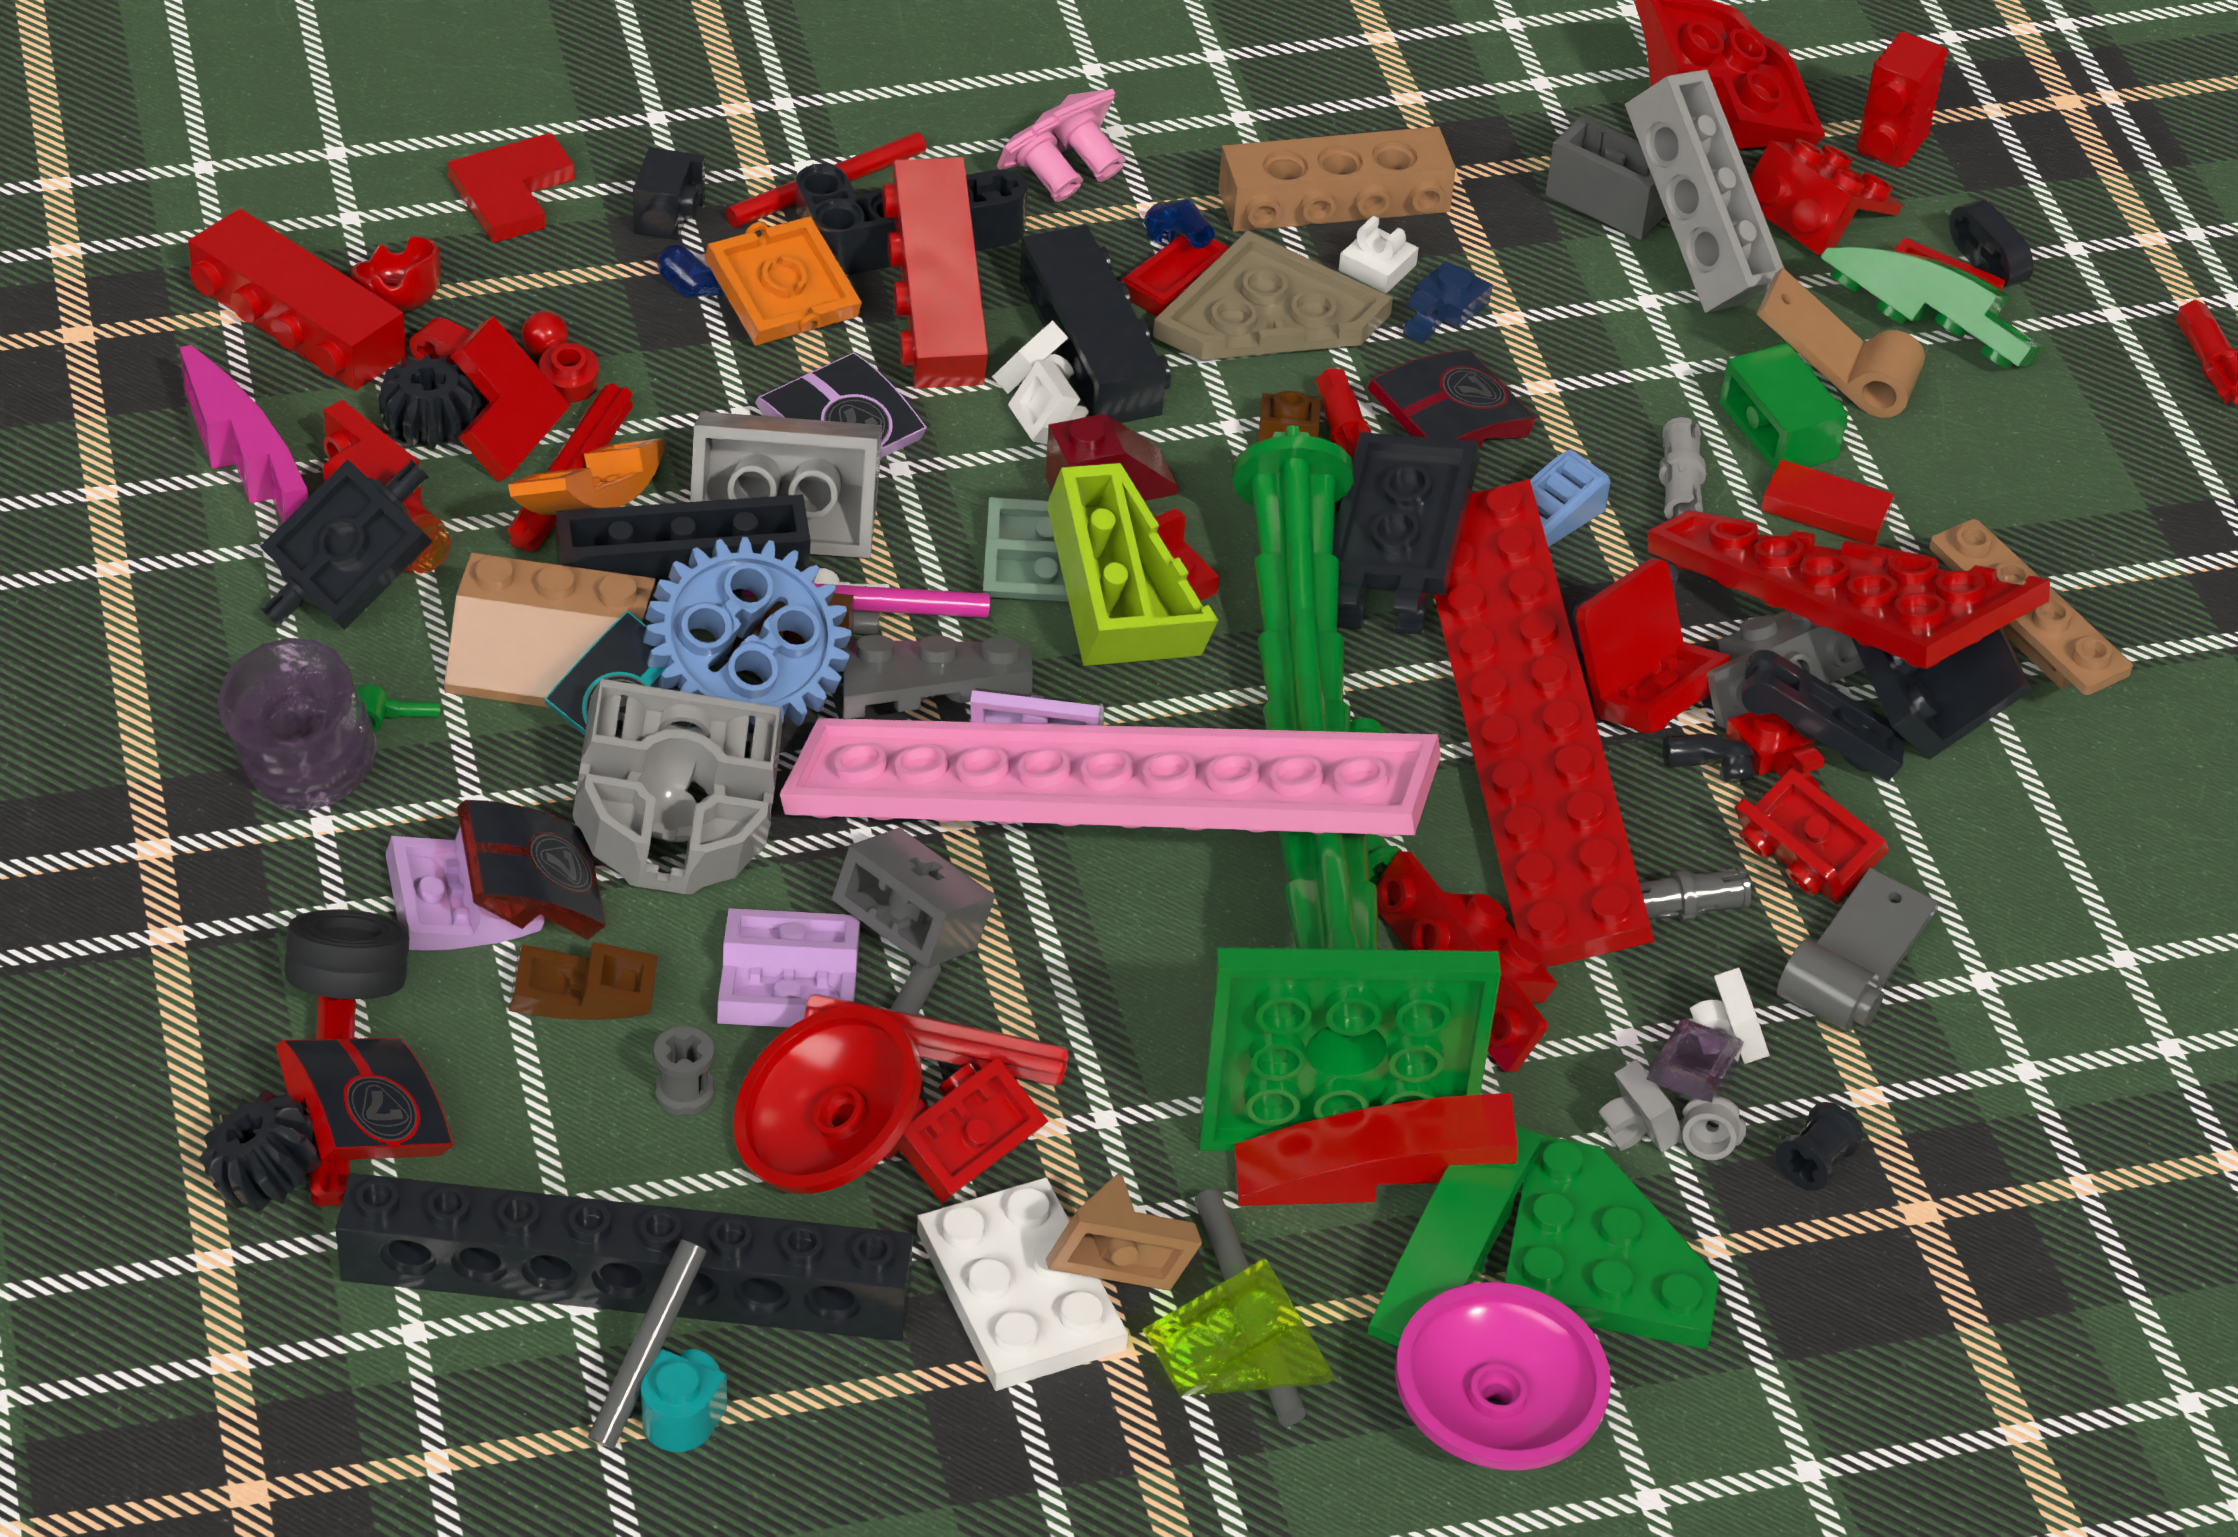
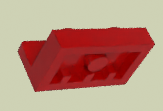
M999 1057L978 1072L968 1063L938 1087L944 1097L928 1108L922 1099L918 1100L917 1107L907 1129L885 1158L888 1161L901 1151L940 1202L944 1203L1035 1134L1049 1121Z

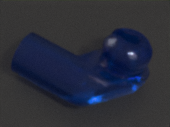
M672 245L665 248L659 255L657 266L660 274L683 296L725 295L710 267L703 264L687 248Z

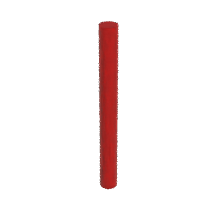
M914 132L834 164V166L842 169L847 175L849 182H853L894 165V160H907L925 153L926 143L919 132ZM796 180L727 207L726 217L729 224L733 228H738L795 205Z

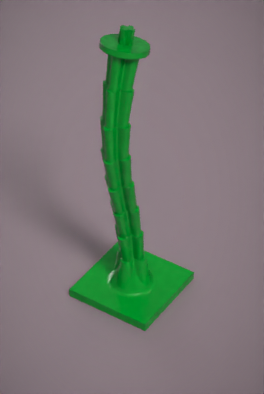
M1291 425L1287 426L1286 432H1275L1273 438L1248 447L1238 455L1232 466V480L1235 493L1245 503L1254 506L1260 555L1255 557L1253 562L1263 633L1259 635L1257 642L1268 699L1262 710L1266 730L1351 732L1350 707L1343 701L1344 638L1337 632L1339 559L1333 555L1335 503L1348 494L1354 483L1351 456L1341 446L1323 438L1311 437L1309 432H1299V426ZM1277 831L1289 883L1285 886L1284 894L1296 949L1217 947L1199 1120L1200 1151H1234L1236 1143L1299 1123L1360 1109L1438 1097L1480 1095L1501 974L1499 952L1378 950L1377 888L1369 881L1368 834L1328 832L1314 834L1312 832Z

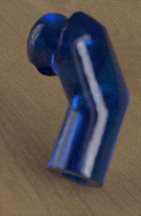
M1189 199L1156 203L1146 212L1143 220L1144 225L1147 227L1146 233L1148 238L1162 244V234H1166L1168 240L1172 241L1177 235V230H1179L1193 248L1200 249L1210 244L1215 234L1213 227L1197 206Z

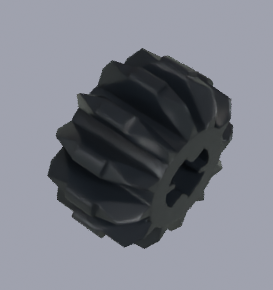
M427 352L423 359L417 361L402 357L400 368L386 370L383 385L380 386L381 394L378 395L379 413L383 414V422L386 423L391 438H405L409 448L415 447L421 442L429 443L433 450H435L437 443L443 441L458 445V437L478 416L482 403L480 390L460 367L454 364L453 359L450 357L451 354L439 360L431 359Z
M268 1090L261 1093L252 1103L242 1098L238 1108L231 1114H220V1126L203 1137L207 1148L199 1158L205 1167V1174L226 1201H230L236 1208L248 1205L256 1212L264 1209L272 1199L283 1204L287 1193L294 1188H305V1175L317 1170L322 1165L318 1157L319 1151L313 1131V1122L309 1113L300 1102H295L289 1094L276 1097Z

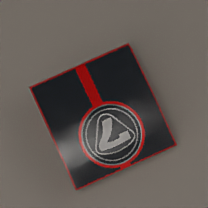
M401 1038L281 1040L276 1045L287 1093L295 1102H300L304 1108H308L313 1122V1131L321 1161L441 1156L454 1145L435 1090L422 1065Z

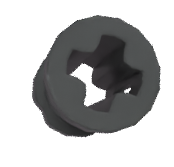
M678 1026L664 1031L655 1040L653 1058L656 1067L660 1070V1074L655 1080L656 1103L664 1111L672 1115H697L706 1110L714 1100V1080L708 1069L714 1061L715 1047L712 1038L705 1031L691 1026Z

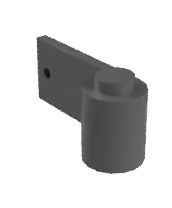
M1869 868L1818 942L1814 943L1805 939L1795 949L1779 980L1777 996L1848 1033L1857 1024L1867 1027L1874 1019L1883 1001L1884 992L1881 990L1937 911L1939 901ZM1891 900H1896L1898 903H1893Z

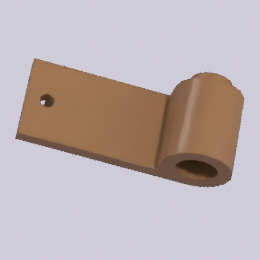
M1784 268L1777 271L1757 311V315L1861 410L1879 418H1889L1900 414L1908 404L1924 365L1926 356L1919 341L1908 333L1898 330H1886L1864 342Z

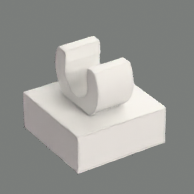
M1372 216L1359 228L1357 238L1340 253L1339 271L1386 294L1416 266L1419 248L1406 242L1405 232L1400 228H1397L1391 234L1379 229V218Z
M1052 320L992 377L1009 393L1025 379L1036 360L1039 359L1055 363L1064 377L1068 379L1074 373L1072 366L1063 357L1052 354L1068 337Z
M1039 359L1036 360L1008 404L1031 440L1042 444H1047L1048 424L1083 418L1089 412L1086 407L1077 405L1080 398L1057 365Z
M1740 968L1715 975L1722 1001L1706 1000L1690 1008L1705 1053L1721 1051L1731 1045L1736 1039L1744 1064L1770 1056Z

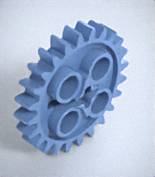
M742 537L737 553H730L727 545L722 539L716 540L711 559L696 547L692 550L689 559L690 568L683 563L675 561L669 574L671 581L660 579L654 593V597L658 601H650L645 619L653 624L647 626L643 643L657 647L650 652L647 661L648 667H667L661 674L658 683L659 688L669 689L678 686L680 692L780 707L782 724L784 715H786L794 724L800 726L803 724L807 714L806 706L820 712L827 699L825 692L835 693L842 678L837 672L844 671L850 654L842 650V648L847 647L851 637V630L838 627L846 615V606H828L836 586L834 584H827L816 587L814 581L820 567L813 565L800 572L795 568L798 560V551L796 550L790 552L782 561L775 558L774 541L769 540L764 546L762 553L758 554L753 553L748 537ZM736 589L749 590L755 594L759 601L752 603L744 602L738 599L732 591ZM781 601L786 604V606L777 610L765 620L759 637L753 634L748 636L776 602ZM697 628L705 629L712 633L717 641L710 643L701 642L695 639L689 631ZM785 630L793 631L799 634L805 643L799 645L790 644L783 640L778 632ZM736 636L742 639L747 637L733 652L728 663L718 672L709 670L708 667L718 663L730 653ZM742 670L752 671L762 679L763 683L759 685L747 684L740 680L736 672ZM749 716L747 733H754L755 716Z

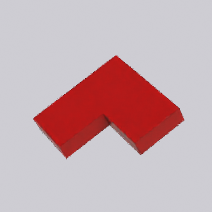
M552 132L447 162L448 178L492 243L544 229L545 212L532 195V192L575 180L574 164Z
M493 315L481 322L450 357L489 401L486 407L458 438L498 483L514 472L571 405Z

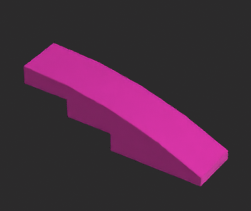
M192 345L180 347L185 394L211 469L235 464L249 504L273 499L283 524L308 499L307 487L288 447L262 409L230 375Z

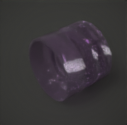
M285 638L262 644L244 655L225 676L217 700L221 724L231 745L237 751L238 759L244 767L248 780L262 798L285 809L308 811L332 805L355 791L372 770L378 748L374 725L367 714L365 704L360 699L359 690L350 669L335 650L315 640Z

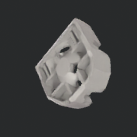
M600 679L590 699L573 808L575 825L581 829L593 856L619 872L630 885L680 894H694L703 887L735 878L752 858L760 854L766 846L771 825V809L782 734L780 707ZM621 695L628 696L625 713L619 712ZM749 716L756 717L754 733H747ZM687 721L697 726L684 727L672 722ZM616 727L622 728L621 738L615 737ZM745 748H749L748 758H744ZM692 780L705 789L708 794L699 803L687 792ZM651 836L666 842L688 841L684 869L672 867L671 874L658 872L659 865L647 863Z

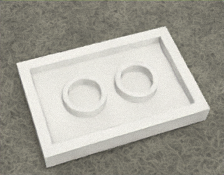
M1047 1177L918 1215L917 1233L995 1391L1127 1350L1128 1332L1100 1279L1048 1269L1045 1259L1070 1221Z

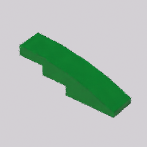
M1515 1124L1518 1144L1516 1163L1449 1165L1396 1266L1369 1324L1367 1335L1398 1347L1408 1322L1425 1303L1447 1290L1479 1282L1482 1277L1486 1256L1511 1215L1515 1195L1539 1156L1544 1135Z

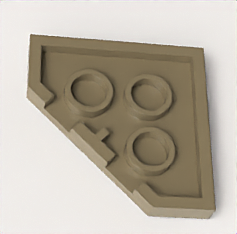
M1247 230L1154 319L1153 337L1200 360L1362 345L1391 315L1393 297Z

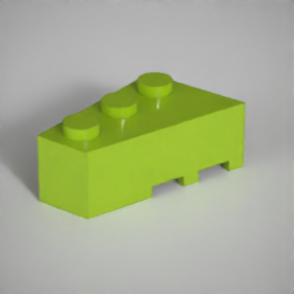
M1121 463L1062 467L1047 502V509L1083 666L1202 656L1218 623V619L1209 605L1203 607L1186 579L1189 574L1179 557L1173 559L1158 535V522Z

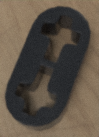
M1978 200L1958 206L1952 210L1949 227L1953 242L1975 268L2004 279V288L2030 279L2033 273V257L2029 245L1992 204L1986 200Z

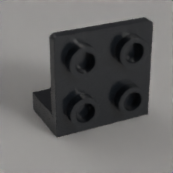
M2003 628L1983 637L1979 642L1961 649L1941 660L1937 665L1927 669L1911 666L1902 658L1875 647L1861 645L1856 639H1852L1891 727L1929 760L2027 695L2031 690V686Z

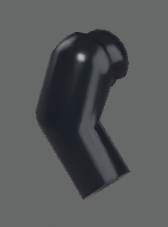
M1711 733L1667 736L1663 739V759L1667 768L1720 764V777L1726 783L1746 782L1754 776L1755 770L1752 759L1756 755L1751 746L1745 741Z

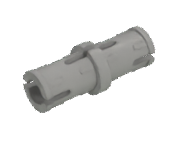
M1684 417L1668 421L1663 427L1662 432L1664 458H1662L1659 464V478L1665 487L1664 513L1668 520L1688 510L1703 512L1701 484L1706 479V463L1700 455L1701 430L1697 423L1691 426L1692 419Z

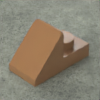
M1117 1174L1076 1211L1045 1260L1050 1270L1170 1291L1201 1246L1202 1241L1195 1223L1135 1212L1124 1178L1121 1174Z

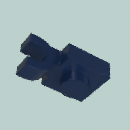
M1445 261L1415 285L1414 293L1409 297L1408 307L1417 312L1404 325L1403 334L1422 344L1444 321L1460 328L1490 303L1493 284L1471 274L1465 268Z

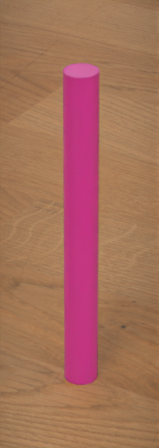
M814 583L816 587H820V586H823V585H827V584H816V583ZM835 585L836 590L834 593L854 595V611L987 618L989 615L990 597L988 593ZM742 589L741 598L755 596L749 590Z

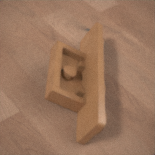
M1971 519L1934 535L1931 539L1930 550L1952 571H1969L1974 565L1997 569L1996 580L2024 585L2025 579L2029 575L2039 577L1977 519ZM2051 587L2049 602L2002 627L2006 637L2060 689L2073 684L2082 694L2091 695L2129 677L2133 664Z

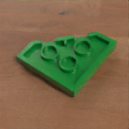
M1543 1136L1539 1156L1523 1182L1504 1283L1528 1287L1558 1300L1591 1327L1707 1350L1712 1330L1719 1277L1600 1146Z

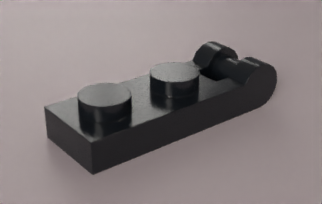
M1759 650L1749 656L1746 662V681L1743 685L1742 702L1748 711L1756 715L1776 714L1789 722L1801 736L1809 740H1819L1842 754L1846 761L1856 769L1865 772L1870 771L1887 782L1903 766L1905 738L1891 727L1888 720L1773 651Z

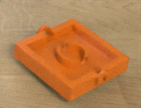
M811 216L768 227L762 221L756 222L746 230L745 234L709 243L704 259L755 346L858 317L862 302ZM758 230H760V233L762 234L759 237H757L755 233Z

